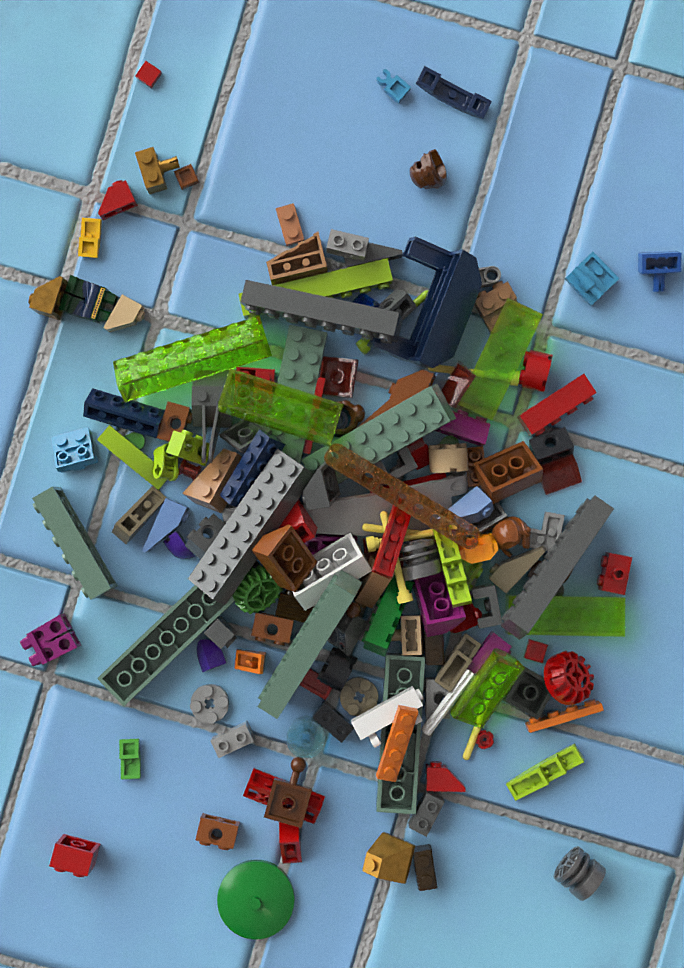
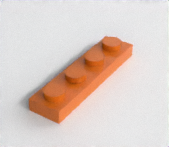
M591 699L578 707L577 705L567 706L565 711H550L547 713L548 716L539 717L538 720L529 718L525 725L527 731L531 733L604 711L601 702Z
M398 705L376 773L377 779L396 782L419 713L417 708Z

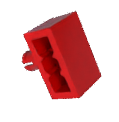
M606 552L605 556L603 555L601 558L600 566L603 568L602 573L597 578L598 590L625 595L632 557Z

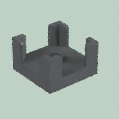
M407 446L397 453L403 464L402 467L398 464L389 469L391 473L388 474L382 461L371 466L382 486L418 467Z
M484 584L469 587L471 597L474 599L485 598L483 600L485 611H488V613L482 614V618L477 620L478 624L476 626L480 629L501 625L502 619L495 585Z

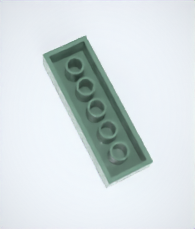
M52 486L33 497L32 499L35 502L33 503L34 509L38 514L41 513L44 518L42 522L48 531L51 530L54 535L52 540L57 547L62 549V557L67 564L70 563L73 569L71 572L75 580L80 581L82 584L81 590L84 596L92 600L116 588L115 580L62 488Z

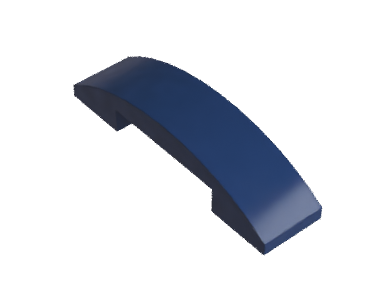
M424 66L416 85L441 102L471 116L484 119L492 102L491 100L456 86L441 78V74Z

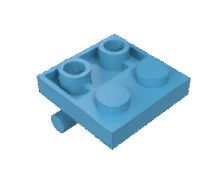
M592 252L565 280L592 306L619 280V277Z
M89 427L52 437L55 465L58 472L77 471L85 469L88 465L98 463V458L94 455Z

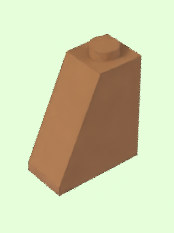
M371 555L368 561L371 569L376 559V556ZM369 572L362 576L359 580L362 582L360 591L357 592L354 601L362 608H373L392 578L388 579L374 572Z

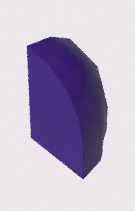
M179 531L174 532L163 541L169 552L180 559L195 557V554L185 546L186 541Z
M208 639L198 641L196 651L202 672L226 664L222 650L213 641Z

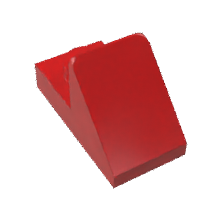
M423 438L407 446L418 466L416 470L429 465V448Z

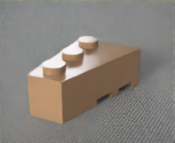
M318 231L307 240L297 243L298 245L292 249L286 250L266 262L272 285L328 272Z
M223 448L213 459V463H210L182 494L195 504L222 513L227 502L220 494L242 457L236 452Z

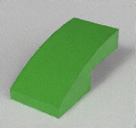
M119 739L121 779H141L139 739Z

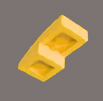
M82 217L78 256L98 258L102 219Z

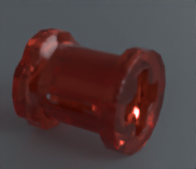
M184 459L180 464L178 475L187 476L194 481L200 474L202 466L192 465Z

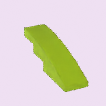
M111 425L97 439L156 489L160 490L168 480L167 478L156 479L153 475L154 461Z
M452 524L433 528L452 607L471 604L472 599Z
M574 743L508 781L506 786L516 801L549 785L550 781L584 763L585 759Z

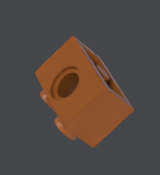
M168 401L157 438L170 442L173 431L181 433L182 429L186 430L187 425L191 424L193 420L192 409ZM175 419H180L181 426L178 429H173L172 422Z
M258 612L255 614L251 636H255V640L266 642L267 639L274 640V644L285 646V643H290L294 620ZM275 624L278 627V632L270 634L267 630L268 625Z
M202 813L195 840L205 846L213 844L222 850L233 849L240 822ZM219 829L222 832V836L216 837L212 831Z

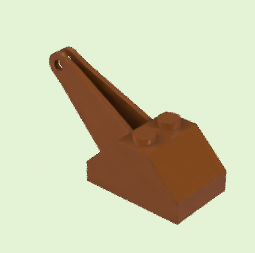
M423 369L398 379L396 383H392L389 389L390 399L358 427L433 384L436 376Z

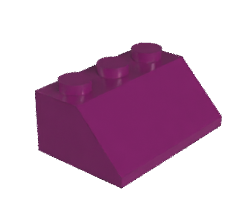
M458 410L457 412L453 411L456 417L455 420L435 430L465 442L483 446L487 441L490 423H487V419L476 416V418L468 416L469 413Z
M443 571L413 579V590L427 637L445 634L466 619L463 606L452 607Z

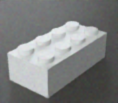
M351 533L313 555L318 563L293 594L306 611L317 604L334 574L338 576L341 570H343L352 577L359 579L372 571L365 555Z

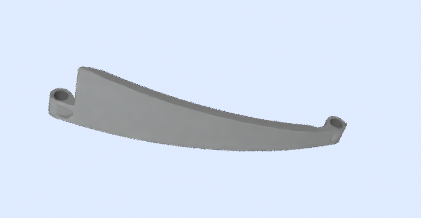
M452 471L448 477L441 480L337 498L330 507L307 510L306 504L304 502H301V504L318 527L316 533L347 535L351 533L356 536H383V533L364 531L362 526L365 523L382 525L380 513L386 511L389 517L394 500L398 498L414 505L407 529L423 531L433 529V521L452 507L451 497L468 492L467 472ZM228 503L222 512L225 524L237 508Z

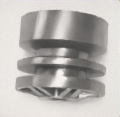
M422 538L406 542L402 545L400 553L405 552V556L399 557V561H407L408 565L401 568L404 581L430 576L443 571L440 558H430L431 554L438 551L437 548L428 549V546L436 543L435 539Z
M576 846L560 861L553 877L558 883L561 882L564 888L570 886V893L580 901H584L600 886L606 874V869L595 859L590 860L589 854L584 853L582 848Z

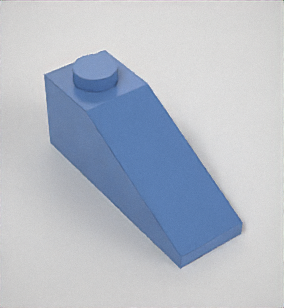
M476 486L433 521L434 528L449 524L461 527L479 522L491 515L494 510L493 502Z
M165 498L142 551L149 552L181 526L182 522L186 523L190 514L187 512L189 508Z

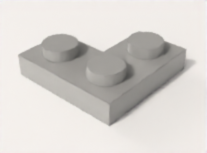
M545 512L541 530L531 528L530 548L535 549L544 546L545 551H549L554 546L555 540L562 533L565 515ZM522 538L519 542V546H522Z

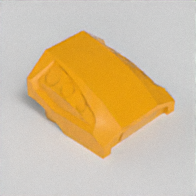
M490 532L477 535L476 537L470 536L456 540L461 559L471 564L491 560L498 551L497 542Z

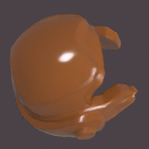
M511 516L494 526L492 535L497 542L498 549H501L509 558L513 555L509 548L519 544L521 538L523 548H530L531 528L522 519Z

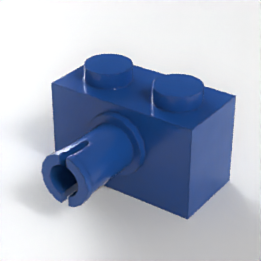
M679 251L638 253V272L641 274H653L654 292L665 291V274L681 272L682 253Z

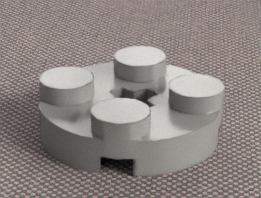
M206 684L200 686L191 697L190 709L193 715L204 723H215L221 720L228 711V695L219 685ZM213 699L214 708H207L205 700Z

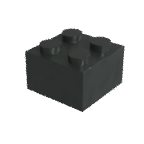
M517 665L499 699L531 718L538 720L551 694L542 676L525 666Z

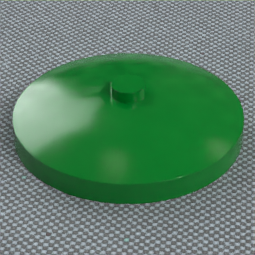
M248 860L234 866L223 878L217 895L218 911L224 924L235 934L254 940L271 937L282 930L292 915L295 901L294 889L287 874L277 865L264 860Z

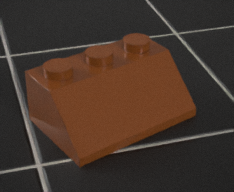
M524 441L473 463L481 489L492 500L493 504L542 482L543 468Z
M291 525L263 535L252 549V552L277 585L293 592L297 591L318 563Z

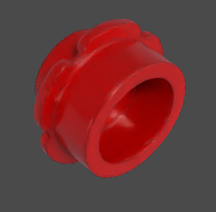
M481 730L476 741L478 747L481 749L490 748L494 743L493 734L490 731Z

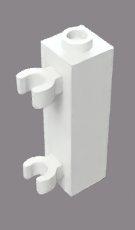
M411 686L353 718L351 723L360 740L369 737L375 748L381 745L376 732L393 723L398 705L418 709L423 706L421 700L424 698L419 688L415 690ZM419 713L415 722L416 725L423 721Z

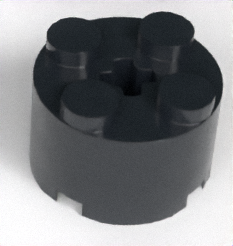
M333 647L317 679L330 688L341 692L358 658L352 654L347 656L338 647Z

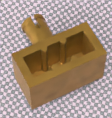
M154 147L135 152L149 195L166 190L167 186L163 175L164 172L180 168L177 156L160 161Z

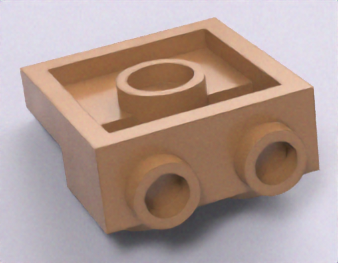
M502 281L492 286L493 290L488 293L485 290L480 292L474 304L491 335L525 317L508 281L504 284Z

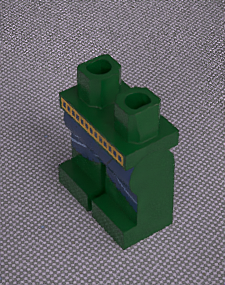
M70 275L65 289L68 294L64 293L58 310L65 314L100 324V321L107 322L111 315V312L104 310L106 303L115 306L118 296L111 293L105 287Z

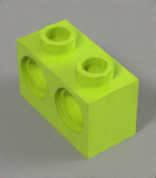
M183 429L181 433L173 431L166 452L206 466L210 443H207L206 463H202L203 437L196 435L194 438L192 437V432Z

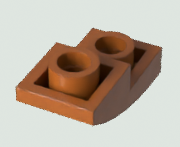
M483 446L467 448L468 471H466L468 488L481 487L473 463L485 458Z

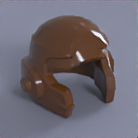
M436 149L429 151L428 154L423 153L420 161L414 162L409 170L412 182L420 189H439L445 184L447 179L444 163Z

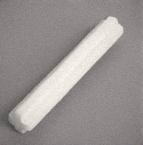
M469 669L465 670L452 691L448 692L423 725L421 730L426 735L430 736L475 677V674Z

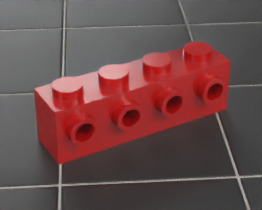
M582 374L517 416L529 436L533 434L538 436L545 431L544 427L549 423L552 426L562 420L560 416L567 413V415H570L578 410L576 406L580 403L585 405L594 399L592 395L597 392L586 375Z

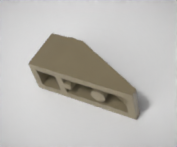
M152 486L115 523L112 533L127 544L159 509L167 497Z
M540 546L505 559L499 565L495 563L489 570V579L507 594L545 553V547Z

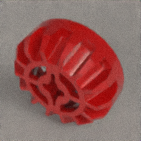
M563 651L553 655L547 660L544 667V681L549 693L555 700L564 705H574L590 697L591 691L594 688V683L590 682L594 679V674H589L588 671L591 666L589 664L585 665V658L578 656L574 651Z

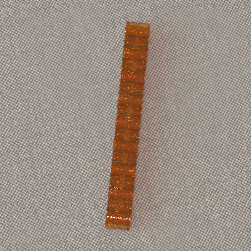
M334 443L326 451L324 461L333 469L463 548L473 549L477 546L480 531L476 526L343 445ZM331 452H335L339 457H333ZM348 463H353L356 468L350 467ZM364 473L371 474L373 478L366 477ZM382 483L388 484L390 488H384ZM398 494H404L407 498L403 499ZM416 504H420V505H422L424 508H423V509H419V508H417L415 505H416ZM432 515H439L440 519H435ZM449 525H455L457 529H452ZM471 535L475 539H468L466 536Z

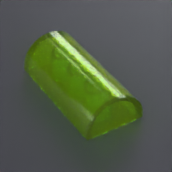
M494 648L450 710L451 716L456 720L482 729L525 667L509 653Z

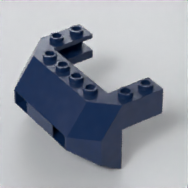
M415 236L409 238L402 256L436 272L411 337L408 340L399 336L398 342H392V344L380 342L381 339L373 337V340H369L367 346L403 361L426 368H435L455 356L481 289L482 281L476 257L463 249L450 252Z

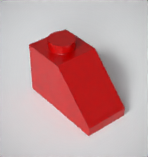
M118 180L111 187H108L98 211L102 220L138 206L126 180Z
M431 761L430 764H426V791L465 792L464 784L445 764H442L440 761Z
M279 822V844L283 864L302 862L299 827Z

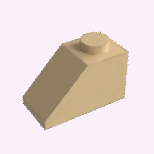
M121 295L103 328L108 332H113L134 326L137 322L142 321L145 315V308L132 299Z

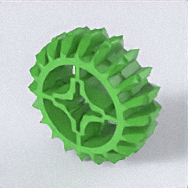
M257 565L256 568L251 567L232 596L237 607L244 612L252 614L253 612L258 613L260 610L264 612L265 608H270L272 603H276L275 599L280 597L279 593L283 589L277 585L264 566Z

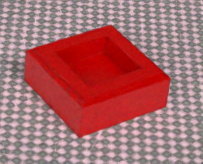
M145 61L135 77L152 89L162 72Z
M529 639L524 658L543 663L548 645Z

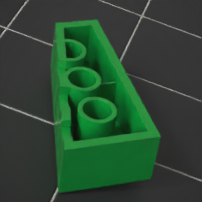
M395 574L385 588L384 595L379 597L376 604L378 607L376 614L372 613L369 621L371 626L368 631H365L362 638L364 649L384 657L406 606V603L398 604L397 592H399ZM410 580L405 581L406 589L411 593L414 582Z

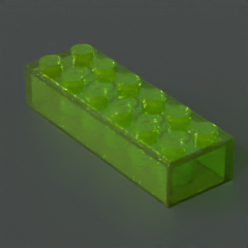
M507 298L459 398L457 406L489 421H493L543 314Z
M231 368L218 402L219 412L329 447L343 407L341 403Z
M506 594L505 612L511 606H514L512 602L516 598V594ZM555 595L527 635L625 637V597ZM505 630V633H506V634L512 635V634L509 633L507 630Z

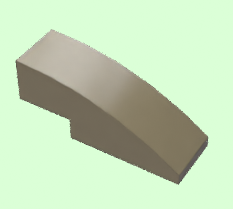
M463 634L434 681L448 692H451L482 644L468 634Z

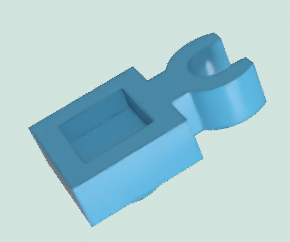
M384 69L383 74L387 78L383 80L377 77L376 81L379 85L387 86L384 92L399 104L411 90V86L398 75L391 78L390 72Z

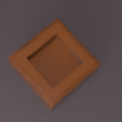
M191 164L174 171L182 190L199 183Z

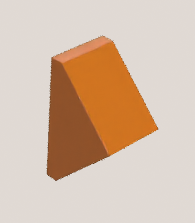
M236 649L235 669L263 674L266 652Z

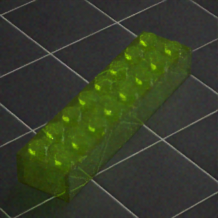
M256 316L145 352H139L126 358H120L113 361L119 392L124 402H128L271 357L272 353L261 318Z

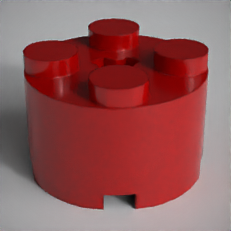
M534 350L526 351L523 366L526 369H521L518 384L522 385V388L544 392L553 355Z

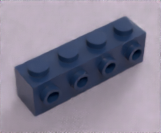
M92 388L84 402L83 417L157 439L165 410Z
M259 429L220 496L229 505L237 507L277 449L282 451L286 444L276 436Z

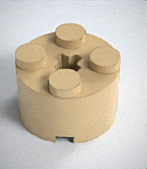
M466 443L428 445L429 469L431 473L468 471Z

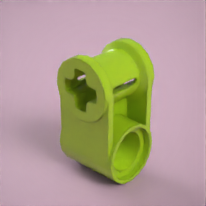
M166 443L154 450L153 475L156 479L167 478L169 481H175L179 474L178 456L166 452L169 443Z

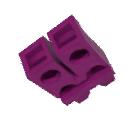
M65 613L27 633V636L20 641L24 650L33 647L36 652L29 657L32 666L46 664L82 646L74 630L54 639L72 629Z

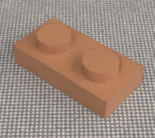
M294 203L275 208L286 246L304 241Z

